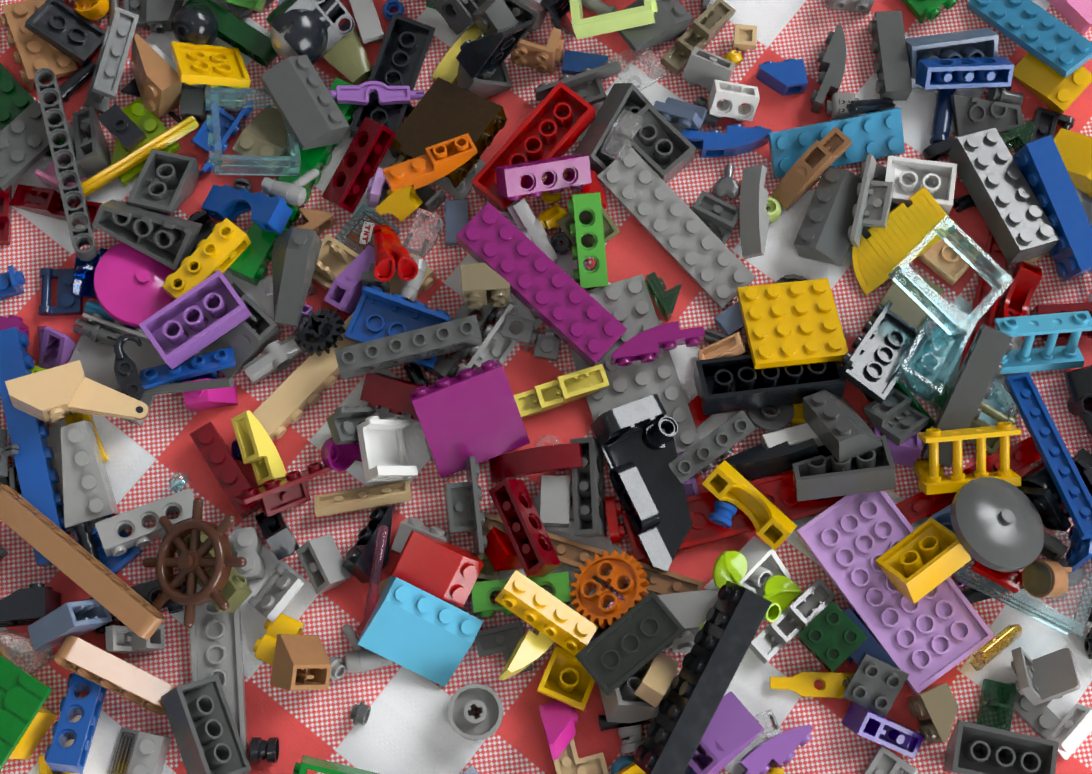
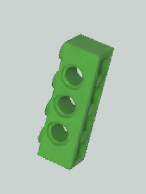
M600 192L572 194L571 200H567L568 214L573 215V223H569L570 237H575V246H571L572 260H577V269H573L574 281L579 283L582 288L608 286ZM587 210L591 213V220L583 224L579 220V215L582 211ZM585 234L593 236V243L588 247L583 246L581 243V238ZM588 257L595 259V266L592 269H585L583 266L584 260Z
M568 572L547 574L544 577H527L541 588H550L553 596L566 605L571 604ZM508 579L475 582L471 590L474 615H479V618L494 617L496 612H503L504 615H515L501 604L494 605L490 601L491 595L499 593Z

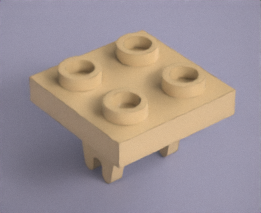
M327 234L322 240L312 280L329 291L334 279L359 254Z

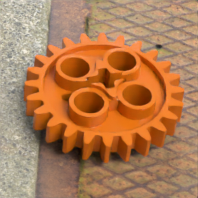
M616 549L613 550L611 556L604 550L603 557L594 553V561L586 558L588 565L586 567L579 565L578 567L582 572L581 574L576 573L573 575L577 582L570 583L572 588L575 589V591L570 592V596L574 599L571 604L577 608L575 611L596 626L599 623L602 629L606 628L607 623L611 626L643 599L642 596L649 594L644 588L649 585V582L644 579L648 575L644 569L642 570L643 566L639 561L636 562L637 560L634 556L628 557L625 551L619 555ZM608 570H612L609 575L604 576ZM598 577L609 588L614 589L620 596L624 597L625 600L621 601L611 591L604 589L594 578ZM630 582L626 589H622L623 585ZM593 589H596L593 595H589ZM614 602V605L607 609L608 604Z

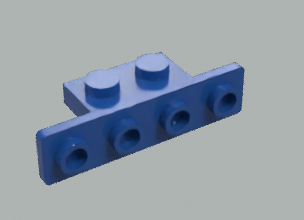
M249 98L235 117L217 104L211 110L190 141L209 155L199 170L201 176L206 171L210 173L217 164L214 160L218 153L222 155L229 146L226 141L230 135L234 137L241 128L238 123L242 117L246 119L253 110L250 105L254 100Z
M232 347L196 355L190 357L173 370L167 364L140 370L141 387L145 390L168 383H181L205 378L217 379L218 370L236 365L234 350Z

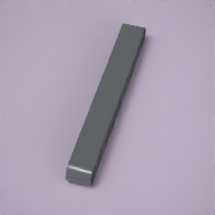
M41 68L36 71L34 81L72 246L80 260L91 261L97 255V245L60 87L54 72L49 68ZM50 101H56L53 104H47ZM55 121H61L59 124L52 125ZM60 141H65L62 145H56ZM63 162H70V164L66 166H61ZM69 182H75L71 187L66 186ZM73 203H80L76 208L70 207ZM78 224H85V226L81 229L75 228V226H77ZM85 244L90 245L88 249L80 250L81 246Z

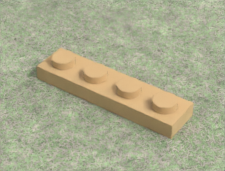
M407 479L314 496L316 517L332 516L337 513L355 512L359 509L378 508L382 505L401 504L412 500L410 481Z

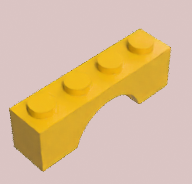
M725 460L702 483L719 500L727 501L742 510L754 524L756 534L774 551L797 527L796 524Z

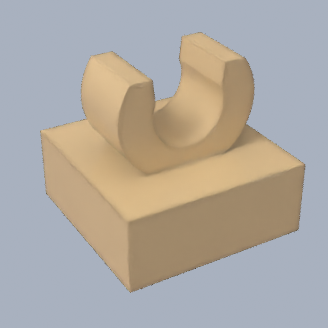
M735 24L733 48H738L739 51L755 50L757 26Z

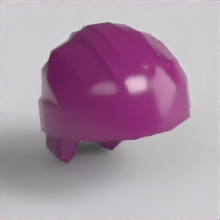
M331 437L321 447V460L326 467H330L333 471L347 470L355 460L362 462L360 446L356 443L335 445Z

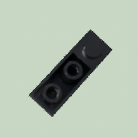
M392 506L379 507L371 513L367 526L360 531L356 544L346 554L347 559L342 567L361 583L376 582L388 562L393 514Z

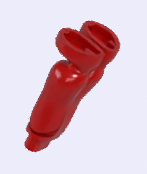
M389 225L374 226L372 238L376 262L373 267L375 278L381 282L389 281L395 273L396 264V270L400 279L404 281L414 279L418 274L417 263L410 257L408 250L400 242L395 230Z

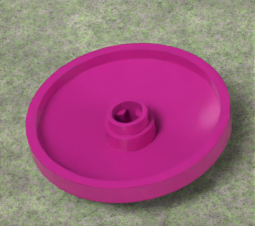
M121 242L110 248L101 257L94 273L95 295L100 306L113 319L128 326L141 328L139 326L141 322L174 301L162 286L165 279L176 271Z

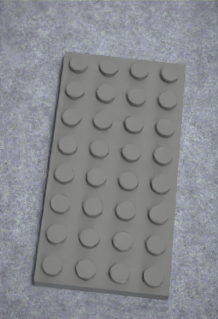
M643 274L586 291L627 328L624 336L596 364H603L610 386L585 396L593 421L611 409L653 394H658L667 413L666 416L672 417L678 424V432L674 435L677 454L687 451L699 442L700 439L669 350L665 351L663 348H659V357L649 363H641L640 360L633 361L628 366H618V364L612 365L611 362L612 353L622 344L637 334L660 325ZM570 348L577 371L591 367Z

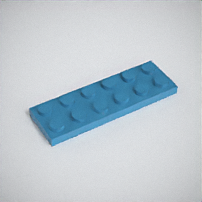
M970 0L967 4V9L1064 78L1092 58L1091 41L1031 0Z
M897 107L769 132L768 139L773 177H784L805 151L816 140L820 142L835 126L852 141V145L830 165L831 167L865 161L867 154H873L876 159L905 153L901 108Z

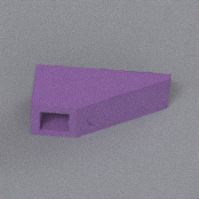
M368 245L334 279L324 301L349 314L355 311L362 295L361 289L364 286L361 281L362 272H369L371 263H376L374 247Z

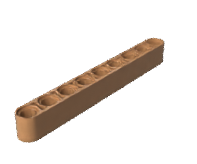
M0 484V520L135 634L149 640L165 619L163 614L14 489Z

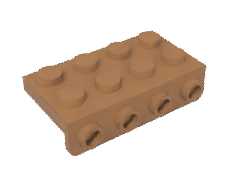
M29 0L2 5V15H0L2 28H7L6 38L9 47H14L15 52L12 53L15 64L20 65L22 69L19 71L23 84L27 83L29 90L34 89V75L41 68L51 69L56 79L70 77L78 70L73 59L25 28V22L47 0Z

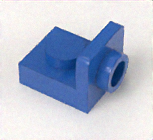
M13 265L7 267L9 272L0 274V300L25 293L23 284H26L25 277L22 271H18Z

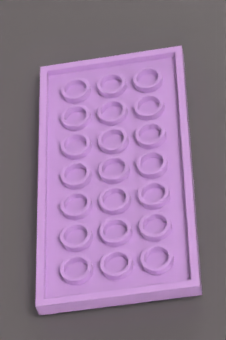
M885 490L846 495L799 528L796 534L870 634L897 665V668L909 674L906 682L912 691L918 694L994 638L995 635L951 577H948L915 604L901 594L875 560L914 531L913 527Z

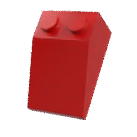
M412 530L391 575L445 602L463 607L484 563L473 552Z

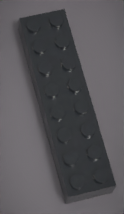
M727 581L719 589L718 599L714 607L710 608L707 612L706 622L702 630L697 632L691 651L685 655L682 669L673 678L668 696L660 703L659 713L655 721L651 722L648 726L647 736L643 744L639 745L636 749L633 762L646 774H684L772 602L730 581Z

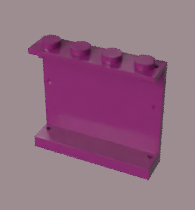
M487 360L481 364V367L473 370L471 368L464 369L458 373V376L441 378L436 381V384L429 387H418L413 390V393L409 394L441 478L466 469L465 459L469 456H474L475 462L481 463L530 443L503 365L499 360Z

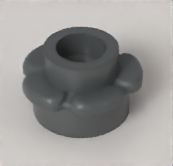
M361 701L360 705L355 704L353 706L350 719H353L354 725L360 724L364 726L367 723L371 706L365 705L364 701Z

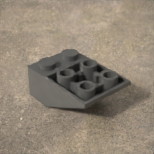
M246 294L241 297V300L252 316L200 350L205 354L229 347L233 348L236 365L219 370L226 378L236 376L243 369L244 365L252 361L268 344L272 343L282 334L277 324Z

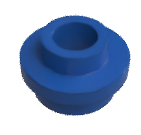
M388 0L384 4L383 15L387 20L391 21L393 13L390 12L392 10L397 11L395 14L404 16V6L398 0Z

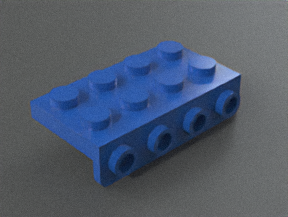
M374 285L369 287L363 286L361 289L362 295L344 337L356 343H363L452 321V319L443 310L436 309L434 311L428 309L425 304L418 301L411 303L399 294L392 293L389 295ZM439 356L412 363L434 370Z

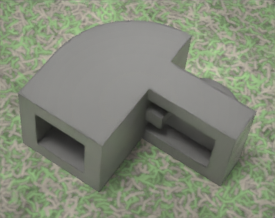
M164 624L158 627L149 640L139 637L127 626L111 625L105 627L106 652L138 654L165 649Z

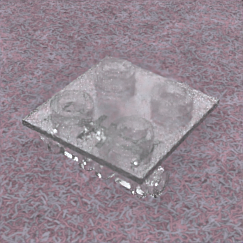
M650 47L637 52L630 48L608 60L613 62L619 61L620 73L617 76L622 83H633L639 91L669 75Z

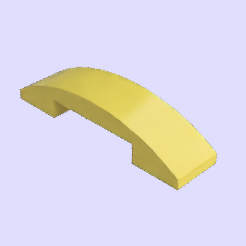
M476 22L461 35L439 63L432 75L435 81L439 77L452 84L457 82L459 61L456 57L461 51V45L467 40H476L480 35L484 34Z

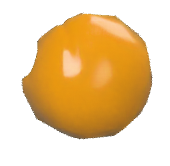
M109 0L75 1L76 12L89 21H97L103 18L109 9Z

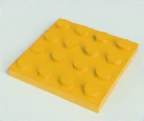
M828 278L737 287V298L754 369L839 361L848 352Z

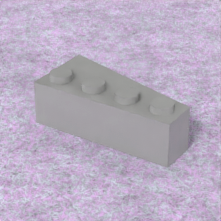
M83 420L60 427L65 528H72L81 523L85 524L86 522L119 513L92 422Z

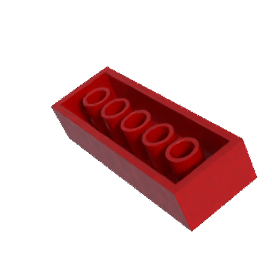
M559 81L471 181L474 191L500 212H508L507 206L516 200H507V197L498 195L496 167L562 157L595 119V108ZM525 176L521 178V186L526 182ZM528 194L521 195V198H526Z

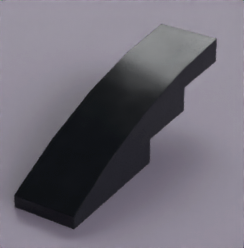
M811 438L790 447L788 441L766 450L760 444L724 460L745 479L793 470L792 464L819 456L820 453L814 438ZM724 460L717 462L718 465H720Z

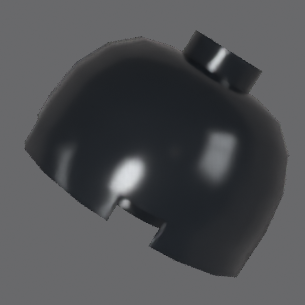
M193 2L182 6L174 14L172 31L179 42L211 45L216 40L215 29L218 28V23L209 7Z

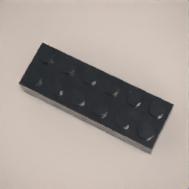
M751 354L697 360L693 376L703 415L803 403L804 397L822 390L842 398L846 385L845 378L838 373L841 368L840 361L754 369Z

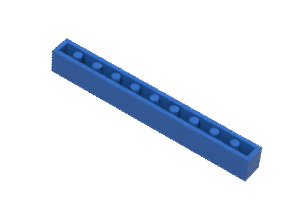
M17 327L1 330L0 396L11 445L17 444L19 446V449H17L19 453L13 456L22 497L68 534L67 529L69 528H65L62 506H64L63 495L61 492H58L57 487L59 475L57 470L53 469L52 464L54 452L47 442V437H49L47 424L14 408L5 381L32 374L31 369H34V362L27 351L29 339L27 334ZM33 548L37 566L47 567L54 565Z

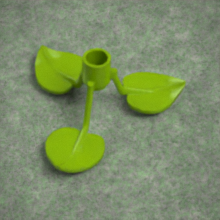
M724 551L717 558L713 568V580L718 589L726 584L727 581L742 586L738 581L745 577L748 567L747 560L742 553ZM773 575L765 582L763 587L765 595L762 597L772 603L763 619L769 622L777 621L781 612L797 596L802 594L800 588L791 579L782 575Z

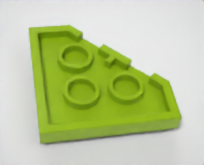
M141 97L123 108V112L147 137L132 151L167 130L160 119H157L145 109ZM117 141L115 142L111 164L131 153L127 152ZM175 141L161 151L175 154L181 150V147ZM146 160L118 177L125 187L139 177Z

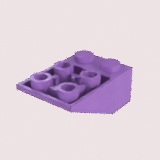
M732 691L723 696L689 763L697 774H718L765 730Z

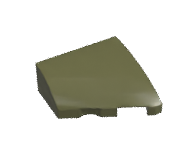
M354 29L350 34L345 35L332 46L323 58L354 85L359 86L366 82L373 69L367 60V53L361 44L360 35Z

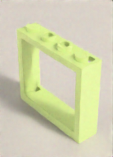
M569 0L572 27L577 40L655 23L654 12H658L656 0H644V6L583 19L581 0Z

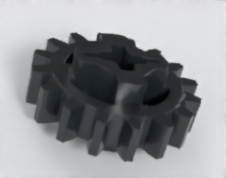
M320 307L317 313L311 310L309 311V317L302 316L303 322L299 323V330L294 331L296 336L295 342L302 352H307L309 356L316 353L319 357L322 351L329 354V348H337L336 342L343 341V337L340 334L346 332L343 327L345 323L336 311L332 312L330 308L323 311Z

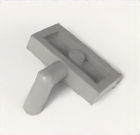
M1017 690L1006 703L1014 713L1043 739H1046L1061 722L1047 707L1052 700L1034 706L1025 695H1020Z

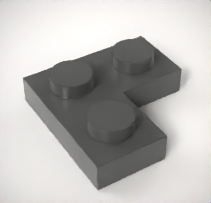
M519 621L479 631L475 637L479 658L503 652L505 662L507 663L520 638L524 636L522 622ZM532 664L519 673L533 670Z

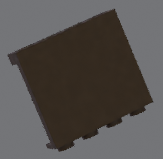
M438 77L395 132L396 136L389 150L396 159L399 154L408 159H413L426 154L425 148L468 133L477 148V153L459 168L445 176L451 180L453 187L457 188L461 181L465 180L472 166L479 161L484 150L492 144L493 138L499 130L504 128L507 117L502 106Z

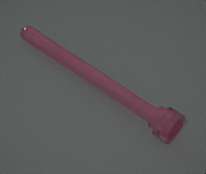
M381 525L378 528L364 618L356 630V638L358 640L376 606L388 527L386 525Z

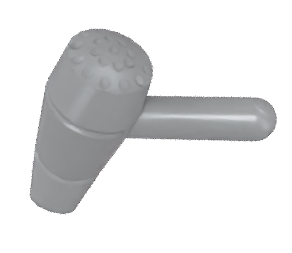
M313 168L292 183L264 177L261 183L262 192L273 197L274 195L285 199L287 204L301 206L305 202L307 195L306 189L303 186L318 177L319 170Z
M412 257L417 263L418 274L410 281L403 280L400 293L406 301L411 303L416 300L417 293L426 274L427 262L419 257Z
M345 624L342 627L344 635L354 651L348 652L345 655L344 665L348 673H363L393 665L392 661L370 650H365L364 647L358 645L359 638L349 624Z

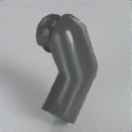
M704 97L696 98L693 104L707 109V99ZM707 109L703 122L716 127L719 117L709 114Z

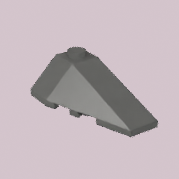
M291 227L284 230L281 235L277 234L272 251L274 322L276 324L298 328L322 246V240L315 230Z

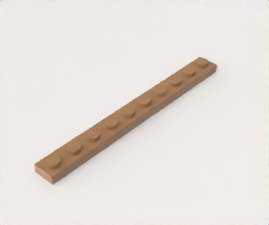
M484 512L485 522L482 524V534L487 535L493 526L507 534L499 516ZM466 531V533L473 535L472 531ZM547 532L562 564L580 569L579 565L584 567L588 565L586 558L591 561L595 560L594 553L603 557L604 550ZM640 562L643 566L642 570L644 569L648 575L644 579L649 582V585L644 588L649 592L654 591L658 595L700 591L703 588L704 582L670 571L663 572L652 568L651 565ZM608 570L604 576L609 575L612 570Z

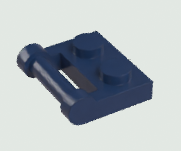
M40 269L42 289L41 306L38 307V314L41 316L82 315L83 269ZM52 279H58L57 306H51Z

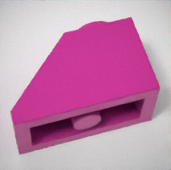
M205 378V379H198V380H192V381L211 380V379ZM235 381L234 386L229 388L183 392L185 406L191 412L238 405Z
M559 700L538 706L552 760L559 758L575 736L576 729L574 723L579 722L575 707L570 708L568 704Z

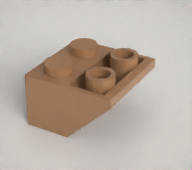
M277 634L270 685L290 691L328 690L331 662L319 636Z

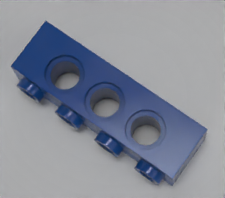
M1005 57L918 60L916 82L925 90L1009 87L1012 83L1014 64Z
M73 672L68 677L67 687L69 689L66 697H63L61 700L59 721L54 723L52 730L54 737L51 746L49 745L46 749L45 761L52 771L82 774L107 689ZM89 691L86 697L78 698L81 693ZM82 715L79 721L71 722L75 716ZM75 739L71 746L64 747L68 740Z

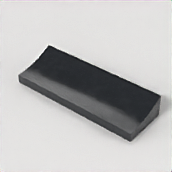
M393 13L368 81H379L388 86H410V90H414L434 36L435 28ZM375 92L370 93L369 103L365 106L359 105L350 129V138H354L365 117L377 121L393 132H396L402 124L408 104L382 106L378 103V95Z

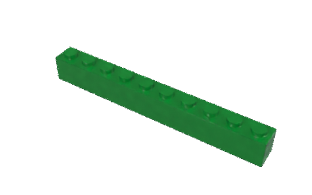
M336 77L329 90H336L338 85L352 84ZM334 99L346 121L351 125L355 110H358L359 105L338 104L337 99ZM340 143L302 150L298 144L277 181L292 183L311 169H318L319 176L303 186L307 193L304 202L306 204L311 196L313 185L318 184L320 181L323 167L330 163L332 151ZM286 203L293 212L284 230L289 229L291 224L298 220L300 216L299 208L302 205L296 206ZM253 222L247 233L251 244L231 264L229 270L233 276L257 286L259 281H263L267 275V267L272 261V251L277 234L263 231Z

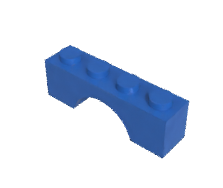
M213 185L201 207L214 220L222 222L225 218L232 222L239 215L251 211V220L263 231L279 235L282 234L293 212L286 205V200L279 196L269 197L261 192L255 194L243 188L236 190L228 185L223 187Z

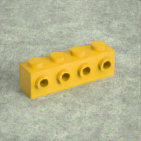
M225 218L223 222L215 225L207 239L200 241L191 256H187L181 262L179 269L165 279L162 287L169 296L176 300L220 270L224 273L251 244L248 235Z
M517 570L507 580L495 601L573 655L578 654L589 644L598 626Z

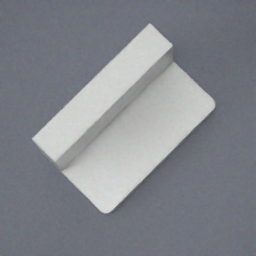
M1076 703L1046 738L1059 742L1058 754L1062 759L1068 760L1092 732V708Z

